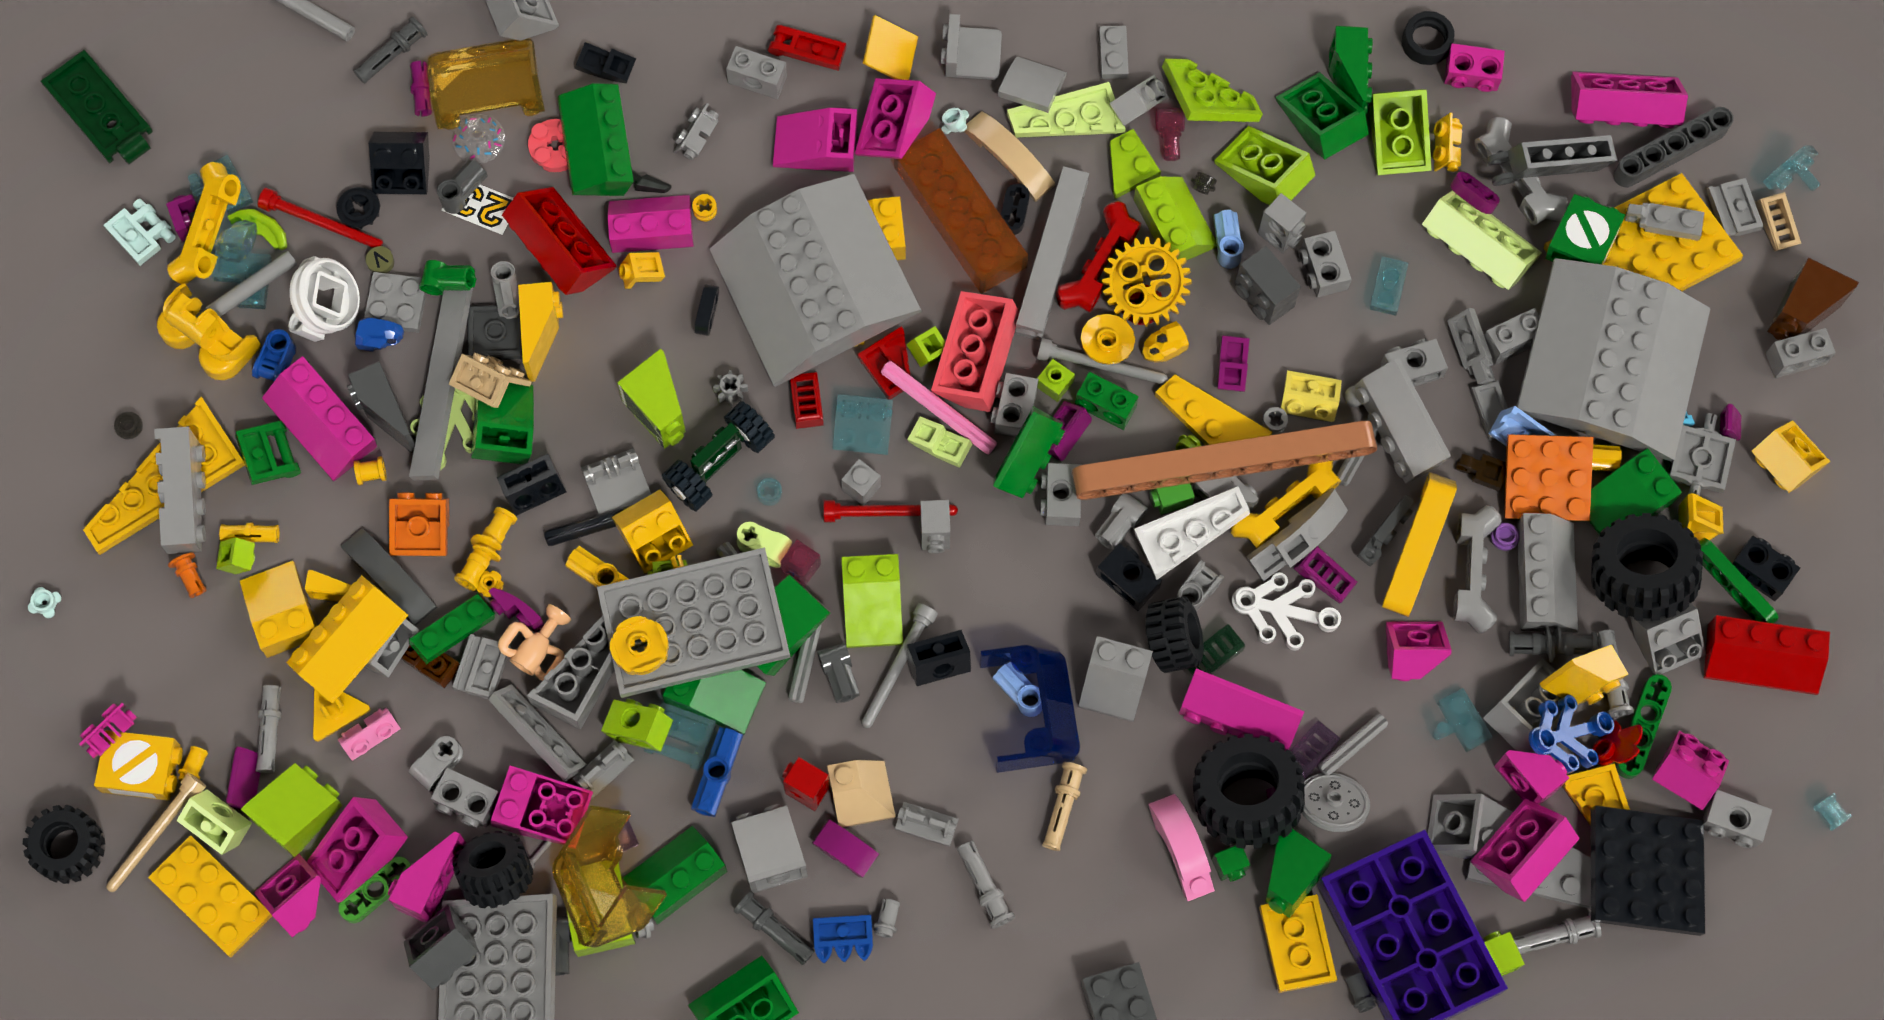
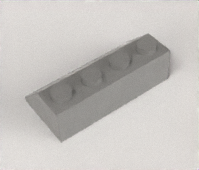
M1399 357L1365 376L1354 386L1358 401L1364 404L1369 413L1368 419L1372 423V427L1378 430L1382 438L1381 444L1384 450L1390 453L1394 461L1395 471L1400 478H1403L1405 483L1434 471L1451 457Z
M1523 513L1517 522V530L1519 532L1520 631H1545V628L1549 627L1550 632H1553L1556 626H1560L1561 632H1577L1574 523L1553 514Z

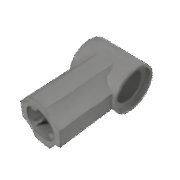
M500 261L492 266L490 272L498 314L506 319L517 318L520 314L516 271L514 265L510 262Z
M1128 493L1122 494L1111 509L1109 517L1095 534V537L1102 545L1114 550L1129 530L1138 525L1147 512L1148 507Z

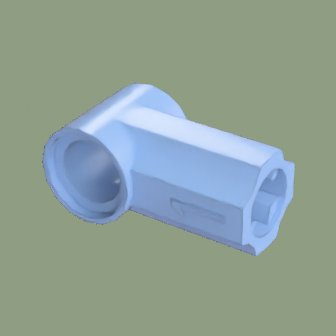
M1222 210L1214 214L1213 217L1218 248L1217 260L1222 267L1232 269L1241 262L1244 244L1240 236L1237 212ZM1230 249L1235 251L1236 253L1229 254L1225 250Z
M1011 661L998 669L993 676V680L1019 707L1020 712L1027 717H1035L1040 714L1044 706L1043 694L1040 688L1033 685ZM1028 696H1034L1038 699V702L1033 706H1028L1023 703V700Z

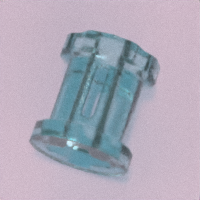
M1835 793L1813 808L1815 811H1819L1830 824L1829 829L1831 831L1852 817V814L1850 812L1846 813L1837 802Z

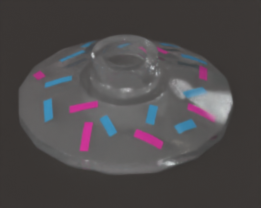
M484 114L470 115L462 119L452 134V145L457 155L466 162L474 160L478 164L487 163L495 159L502 152L506 142L505 131L500 122L492 116ZM477 132L482 133L478 138L473 137V134Z

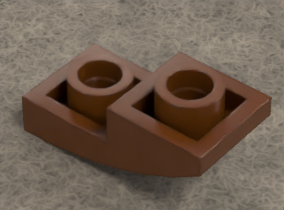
M410 645L401 658L408 665L444 689L457 673L460 665L458 661L445 653L426 665Z

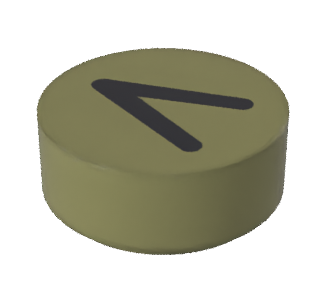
M377 246L367 253L366 264L372 273H389L394 267V257L388 248Z

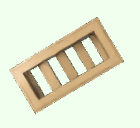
M1785 192L1755 201L1763 227L1774 251L1801 244ZM1775 205L1777 209L1770 211L1769 206ZM1780 214L1781 219L1773 221L1772 216ZM1784 224L1786 229L1776 231L1775 226ZM1789 234L1790 239L1780 242L1779 236Z

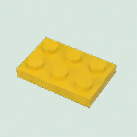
M1318 895L1306 896L1290 918L1284 914L1276 913L1270 908L1269 904L1260 905L1259 909L1278 992L1282 993L1336 982L1337 976Z

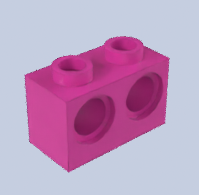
M1452 43L1446 61L1444 84L1452 85L1455 88H1478V90L1483 92L1497 91L1502 80L1505 51ZM1456 66H1463L1466 70H1459ZM1482 69H1488L1493 74H1487Z

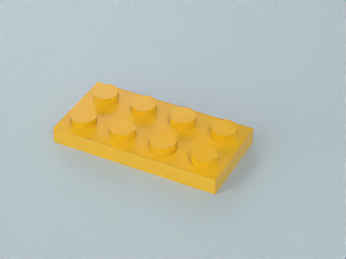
M191 835L148 877L230 958L272 917L266 907Z

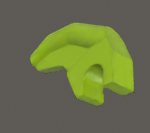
M256 209L238 210L227 216L231 224L238 221L242 222L240 226L234 228L238 236L259 235L263 236L274 249L285 250L287 248L286 233L275 219Z

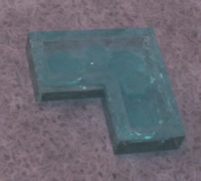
M215 252L218 259L212 272V278L214 281L239 282L240 284L272 262L270 254ZM269 284L237 305V307L266 309Z

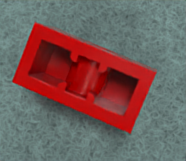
M798 757L795 764L790 762L782 775L785 778L783 781L785 794L814 812L830 788L829 775Z

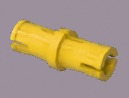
M248 522L246 525L221 524L219 537L220 542L236 537L253 543H278L280 529L278 525H254V523Z

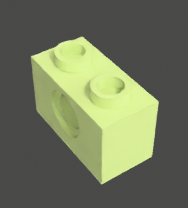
M209 790L189 798L177 819V822L221 855L239 846L252 825V822Z

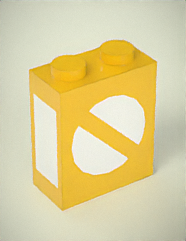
M105 730L115 743L113 744L104 735V739L111 746L99 759L94 787L101 793L170 801L171 793H174L177 787L176 766L181 764L183 757L181 745L174 738L127 732H119L122 736L118 737L113 731Z

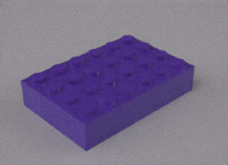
M1426 830L1324 876L1317 883L1372 995L1376 997V1002L1385 1020H1448L1502 994L1508 989Z

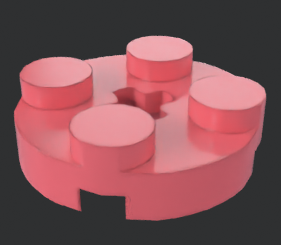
M549 119L534 125L528 140V148L532 160L548 172L568 170L561 119ZM558 140L563 145H559V150L555 151L549 144L552 141Z

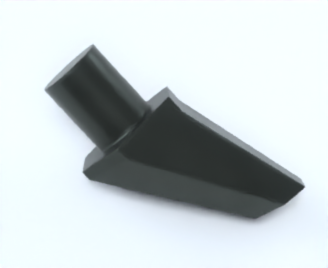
M632 171L633 184L636 185L635 191L667 193L671 189L672 185L647 174L640 176Z

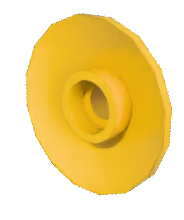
M1111 314L1097 315L1088 320L1082 328L1080 338L1082 348L1088 357L1098 363L1107 365L1120 363L1127 359L1134 349L1135 336L1133 329L1127 321H1124L1119 316ZM1109 341L1111 346H1106L1102 342Z

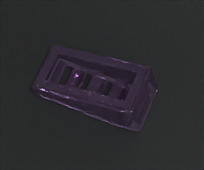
M1319 720L1291 749L1296 756V761L1302 767L1304 781L1340 740V737ZM1316 733L1328 744L1325 746L1322 742H1320L1317 738L1314 737V734ZM1309 742L1312 746L1319 750L1320 753H1317L1314 749L1307 745V743ZM1302 751L1306 756H1308L1312 760V762L1306 759L1299 752Z

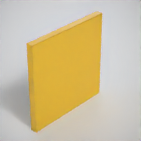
M874 15L863 64L893 79L909 80L918 36Z

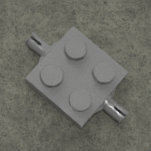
M1712 413L1706 414L1703 428H1692L1683 425L1675 460L1671 462L1669 476L1675 481L1690 486L1689 494L1694 493L1700 496L1701 489L1723 493L1726 487L1736 439L1722 436L1717 431H1714L1718 416L1715 414L1712 416Z

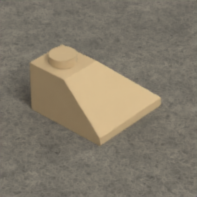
M853 760L827 765L839 826L845 828L896 817L884 761Z

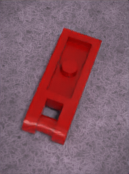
M783 25L775 27L773 33L775 36L774 41H771L768 47L770 54L775 56L783 55L839 71L847 48L846 43ZM785 40H792L790 45L784 44Z

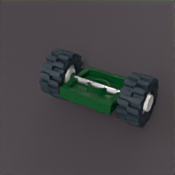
M740 401L724 416L728 426L726 428L720 427L713 434V440L705 447L703 445L700 446L692 454V459L690 460L692 468L679 459L661 475L666 485L678 496L677 498L695 512L713 495L710 488L706 486V482L742 449L741 442H744L752 451L759 453L775 438V434L772 433L773 430L768 427L769 425L763 420V417L758 415L756 410L751 409L750 405L745 404L743 401Z

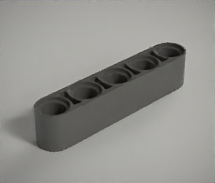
M1716 107L1625 155L1614 172L1615 182L1622 187H1631L1720 140L1732 125V112L1725 107ZM1714 121L1720 122L1722 126L1715 124ZM1691 132L1697 133L1700 138L1694 137ZM1669 144L1675 145L1678 150L1672 149ZM1646 156L1653 157L1656 162L1648 160ZM1624 168L1632 170L1634 174L1627 173Z

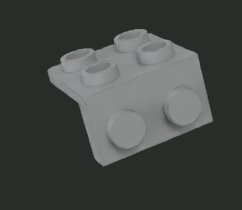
M950 14L949 24L943 25V40H948L947 48H942L941 64H946V77L998 79L1002 40L1001 31L997 29L960 27V15Z

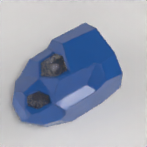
M375 318L360 319L356 331L355 345L360 350L372 352L374 350H382L387 346L398 344L403 339L404 330L401 325L391 321Z

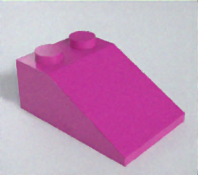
M875 78L855 154L857 156L902 159L929 120L936 93L920 81Z
M353 797L306 862L321 878V884L336 902H342L390 862L408 836L376 799Z
M454 831L402 872L398 880L394 879L389 888L388 895L390 896L389 901L398 911L424 923L434 916L454 875L452 864L453 860L456 859L455 855L459 850L463 849L462 846L466 843L460 833Z

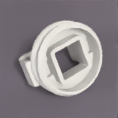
M316 256L302 261L292 276L290 283V301L294 313L289 320V331L317 342L324 340L325 334L341 331L352 324L359 310L360 296L354 277L344 265L330 258H318ZM334 288L331 310L316 304L318 289L325 291Z

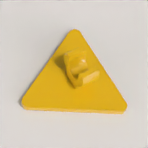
M314 689V740L319 742L370 711L369 705L344 692L340 694L334 703H331Z

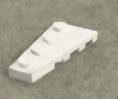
M1237 486L1137 527L1134 531L1157 580L1250 514V510Z

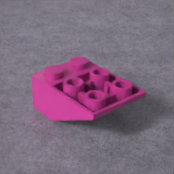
M824 108L777 116L773 167L854 172L857 109Z
M510 765L491 818V825L518 835L575 847L593 791Z

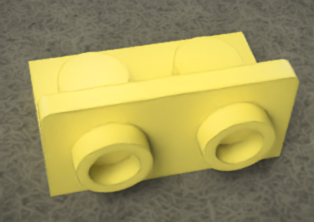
M1287 370L1280 408L1287 414L1334 422L1340 401L1342 380Z

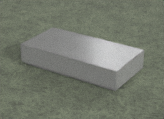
M1498 380L1472 387L1470 390L1488 440L1495 439L1488 433L1500 411L1508 409Z

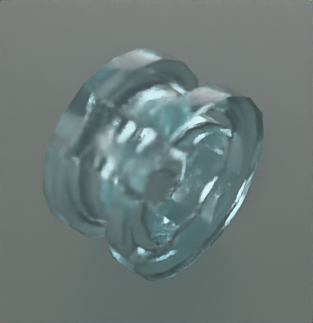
M766 478L758 484L757 498L763 505L773 506L781 500L782 486L776 479ZM765 487H768L769 489L775 488V490H774V495H775V496H771L770 494H767L766 496H764V495H763V494H765V489H764V488H765Z

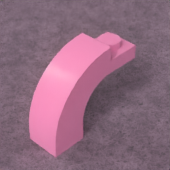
M1173 794L1148 804L1155 828L1166 843L1175 864L1186 900L1191 901L1214 892L1209 873L1211 869L1196 829L1179 798Z

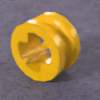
M701 194L693 200V213L698 220L707 222L715 218L717 204L712 196ZM709 204L710 211L703 210L700 212L699 205L706 206Z

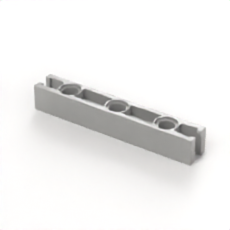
M1063 166L1017 319L1015 331L1017 335L1039 341L1043 338L1087 189L1089 173Z

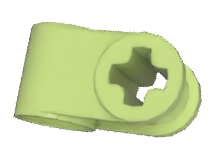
M754 522L741 524L737 531V546L739 550L747 552L765 547L769 566L781 567L792 541L787 536L771 531ZM754 535V538H751L749 542L745 541V538Z

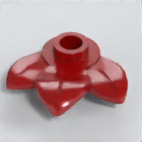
M1615 720L1614 730L1602 736L1593 745L1592 749L1596 751L1599 757L1598 764L1601 766H1606L1613 762L1622 764L1636 757L1640 752L1636 745H1638L1642 738V726L1639 724L1622 729Z

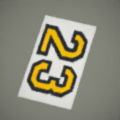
M479 185L466 199L464 209L459 213L451 215L503 235L508 223L502 214L513 200V197Z

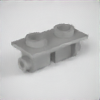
M708 103L700 109L695 107L688 118V121L691 122L687 130L682 129L675 139V143L678 144L674 150L675 154L682 149L684 151L683 155L686 158L693 160L694 157H698L706 143V140L699 136V133L709 137L719 122L717 119L719 115L715 111H706Z
M614 740L573 778V781L580 788L593 791L591 797L593 799L635 760L627 753L626 748L621 743Z
M903 802L899 810L895 829L950 846L959 819Z

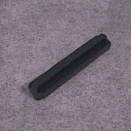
M618 508L546 530L544 532L546 543L548 546H554L616 527L612 517L623 511V509Z

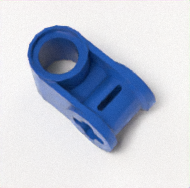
M276 329L267 335L261 352L253 365L252 376L259 379L262 377L275 381L280 373L290 366L296 352V345L286 331ZM287 341L284 348L275 349L277 343Z

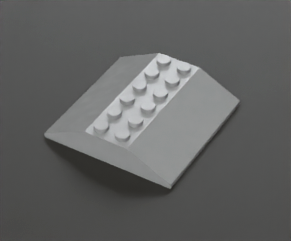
M855 174L804 187L750 214L710 248L711 254L774 387L922 312Z
M1555 258L1545 291L1517 408L1531 417L1640 452L1648 448L1654 456L1673 462L1679 444L1710 308L1669 283L1615 266Z

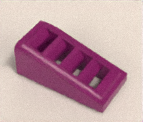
M1318 546L1293 568L1305 579L1312 580L1317 588L1339 604L1343 602L1358 583ZM1315 559L1317 561L1312 568L1309 567V563ZM1324 566L1326 570L1321 576L1318 575L1317 572ZM1331 573L1335 574L1336 576L1328 584L1326 582L1327 578ZM1342 579L1345 583L1337 592L1334 588Z

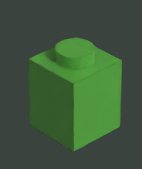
M1190 483L1152 489L1149 492L1153 507H1158L1161 515L1191 506L1195 498Z

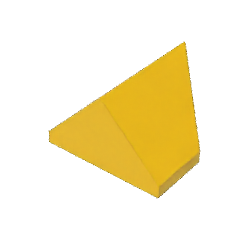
M1694 493L1688 494L1678 506L1679 522L1682 523V528H1689L1694 533V537L1699 541L1702 538L1711 540L1719 534H1724L1723 507Z

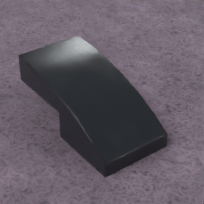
M585 42L575 69L606 80L627 83L636 58L612 48L608 52Z

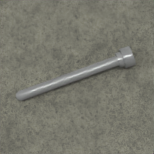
M1045 338L1041 340L1037 356L1038 360L1048 362V359L1057 358L1158 384H1165L1168 381V377L1164 373L1123 363L1110 365L1098 363L1088 357L1087 354L1058 348L1057 344L1052 343L1053 340Z
M918 603L913 612L914 624L862 719L863 727L870 728L873 725L908 659L907 644L917 642L923 629L928 628L929 624L934 623L938 613L932 608Z

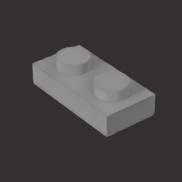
M1100 26L1101 79H1128L1126 26Z

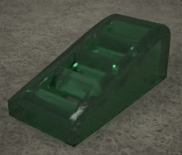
M1229 624L1204 642L1203 653L1207 651L1215 661L1212 665L1203 654L1201 663L1206 667L1207 670L1204 671L1212 675L1244 651V642ZM1224 637L1232 645L1233 648L1231 650L1222 640ZM1217 644L1225 655L1221 657L1213 645ZM1199 666L1188 668L1192 675H1194L1196 669L1201 670Z

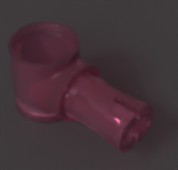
M1156 108V131L1163 138L1164 159L1166 161L1180 159L1179 140L1185 129V114L1182 108Z

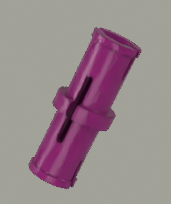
M414 61L410 64L412 74L410 91L414 95L415 115L419 116L421 111V117L432 114L430 101L432 85L428 80L427 62L423 61L421 67V61Z

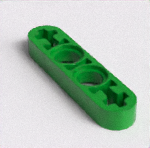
M1702 538L1699 542L1703 552V567L1753 621L1776 623L1779 617L1774 608L1710 540Z
M1657 674L1651 676L1645 682L1629 727L1640 724L1646 737V744L1641 747L1637 746L1640 752L1633 760V766L1636 768L1628 771L1626 770V764H1615L1618 774L1625 779H1632L1638 776L1646 763L1672 690L1670 680L1664 675ZM1657 682L1660 683V689L1664 691L1657 695L1655 701L1650 700L1655 691V688L1652 686ZM1643 707H1650L1655 711L1656 717L1653 721H1647L1641 716V709Z

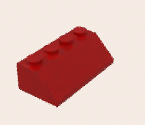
M554 187L517 193L502 214L509 227L519 236L525 247L534 255L541 267L554 280L558 289L565 295L585 291L617 267Z
M1716 615L1710 621L1707 628L1704 678L1818 695L1829 658L1830 632Z

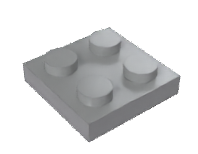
M373 272L364 318L391 321L401 325L404 331L419 333L427 293L419 289L421 278Z

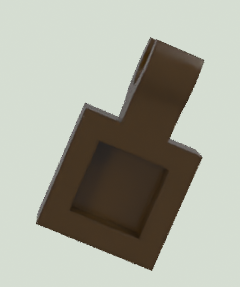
M1462 454L1461 458L1458 459L1455 469L1463 473H1473L1475 475L1472 482L1499 491L1506 475V462L1486 454H1482L1480 460Z

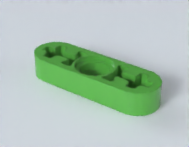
M394 857L346 899L340 902V915L349 923H358L390 898L388 895L390 886L381 876L386 874L390 878L395 873L393 867L397 864L400 867L406 865L403 869L405 871L411 866L406 858ZM395 875L393 878L390 879L391 882H393L394 879L398 880L400 876ZM380 882L384 885L383 894L377 898L369 896V886L372 883ZM363 893V896L371 904L367 906L362 902L357 907L359 911L357 915L352 913L347 915L346 913L349 911L348 904L352 902L354 905H357L362 901L358 895Z

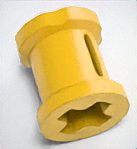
M378 456L377 460L361 463L359 460L354 461V471L358 485H363L366 481L377 479L387 481L386 468L382 456Z

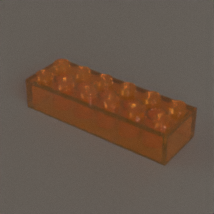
M940 128L912 143L902 159H894V168L981 294L1027 268V252Z

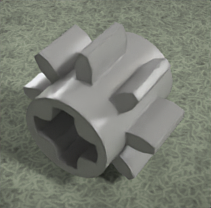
M729 370L727 375H718L720 385L713 386L714 392L720 393L718 395V402L726 401L730 407L738 400L744 402L742 392H748V385L741 384L744 380L743 375L740 374L737 377L732 374L731 370Z

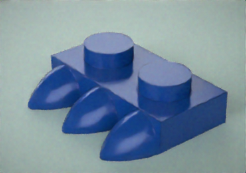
M871 915L813 918L814 949L821 962H827L831 956L832 948H835L838 957L843 962H846L850 957L853 947H855L858 956L863 961H866L870 956L873 948Z

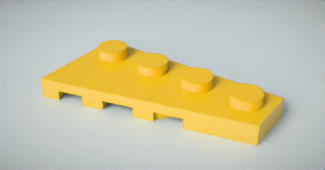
M1173 375L1155 392V397L1205 445L1269 436L1273 433L1177 375Z

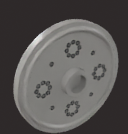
M1320 773L1304 781L1305 806L1302 814L1313 825L1327 831L1346 832L1358 828L1367 819L1370 811V799L1365 789L1355 780L1337 773H1331L1330 775Z

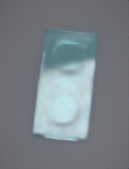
M1382 256L1370 310L1396 316L1408 262Z

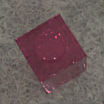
M799 540L795 541L781 560L782 572L791 575L804 587L821 565L820 554Z

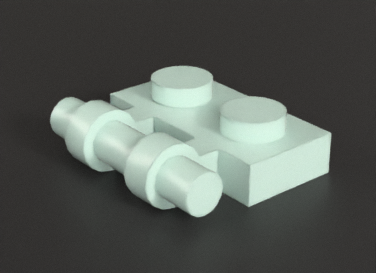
M137 199L133 203L134 208L137 210L134 214L131 215L124 208L106 222L104 227L141 266L161 250V247L156 242L157 239L163 238L167 243H171L175 240L176 236L171 231V226L165 220L161 221L155 214L156 210L150 204H146L142 199ZM147 221L152 228L146 231L140 224Z

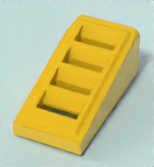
M308 570L305 590L310 599L339 602L351 585L314 570Z

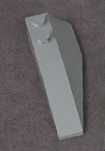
M486 0L496 29L501 37L521 41L554 30L559 26L549 0Z

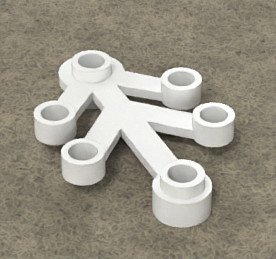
M1275 573L1269 581L1255 589L1250 587L1238 588L1232 596V606L1238 613L1250 617L1259 631V640L1264 644H1270L1274 641L1276 630L1274 627L1267 625L1259 610L1269 612L1287 638L1286 646L1292 651L1299 650L1302 647L1304 638L1299 632H1296L1287 617L1318 624L1319 628L1325 632H1333L1340 625L1341 615L1334 608L1328 607L1321 612H1316L1290 605L1302 597L1309 598L1314 594L1316 586L1312 580H1302L1298 587L1273 601L1262 598L1273 590L1283 591L1286 588L1288 578L1283 573ZM1281 578L1284 584L1278 586L1274 583V579ZM1309 585L1312 591L1306 593L1302 590V586ZM1246 597L1250 600L1251 604L1243 605L1240 599ZM1331 618L1333 625H1326L1323 619ZM1268 630L1272 633V637L1269 639L1264 638L1262 632ZM1292 637L1298 638L1299 641H1300V644H1299V645H1293V644H1291V643H1290V638H1292Z

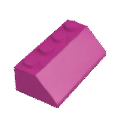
M1572 72V113L1575 119L1581 123L1592 124L1594 121H1605V123L1610 125H1620L1621 122H1625L1639 127H1645L1648 124H1658L1663 128H1674L1675 125L1682 126L1684 123L1688 94L1678 77Z
M303 356L280 373L262 397L264 402L333 482L352 468L354 461L362 460L377 448L376 441Z
M1196 669L1179 714L1183 715V718L1190 723L1200 724L1201 722L1211 726L1210 729L1213 732L1221 735L1228 733L1236 735L1237 738H1243L1244 734H1253L1255 738H1260V735L1270 737V742L1274 743L1277 740L1284 744L1286 751L1287 749L1289 750L1305 711Z

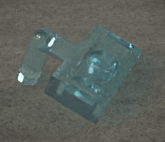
M1804 145L1769 175L1763 183L1769 190L1778 188L1782 190L1793 182L1792 176L1797 173L1806 185L1814 191L1821 184L1808 168L1814 164L1813 158L1819 153L1812 145Z
M1464 688L1438 701L1437 705L1448 723L1440 722L1432 732L1435 740H1441L1455 733L1466 752L1491 740L1493 736Z

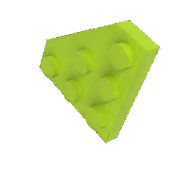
M1189 59L1164 60L1162 65L1163 71L1187 120L1218 122L1260 121L1263 113L1253 95L1246 91L1240 94L1229 87L1230 82L1214 73H1211L1209 76L1197 69L1198 64Z

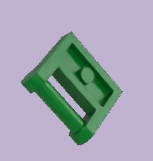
M282 421L239 430L235 433L251 485L284 477L292 478L301 473L298 463H295L285 435L287 429ZM267 436L275 437L284 465L277 467Z

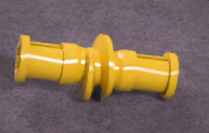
M496 507L494 510L495 516L489 526L484 529L482 535L475 534L471 538L474 550L469 554L467 563L461 573H457L454 577L455 581L466 589L475 591L478 587L477 582L489 566L490 561L500 562L501 560L496 551L502 549L501 544L505 539L506 533L511 525H514L517 521V517L504 508Z

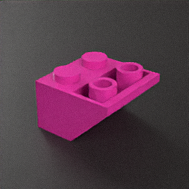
M1679 730L1657 766L1652 780L1703 810L1721 785L1729 760L1720 751L1709 749L1701 744L1695 736L1685 734Z

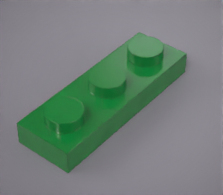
M476 594L411 637L409 645L427 665L470 636V634H473L494 620L495 613L480 595Z

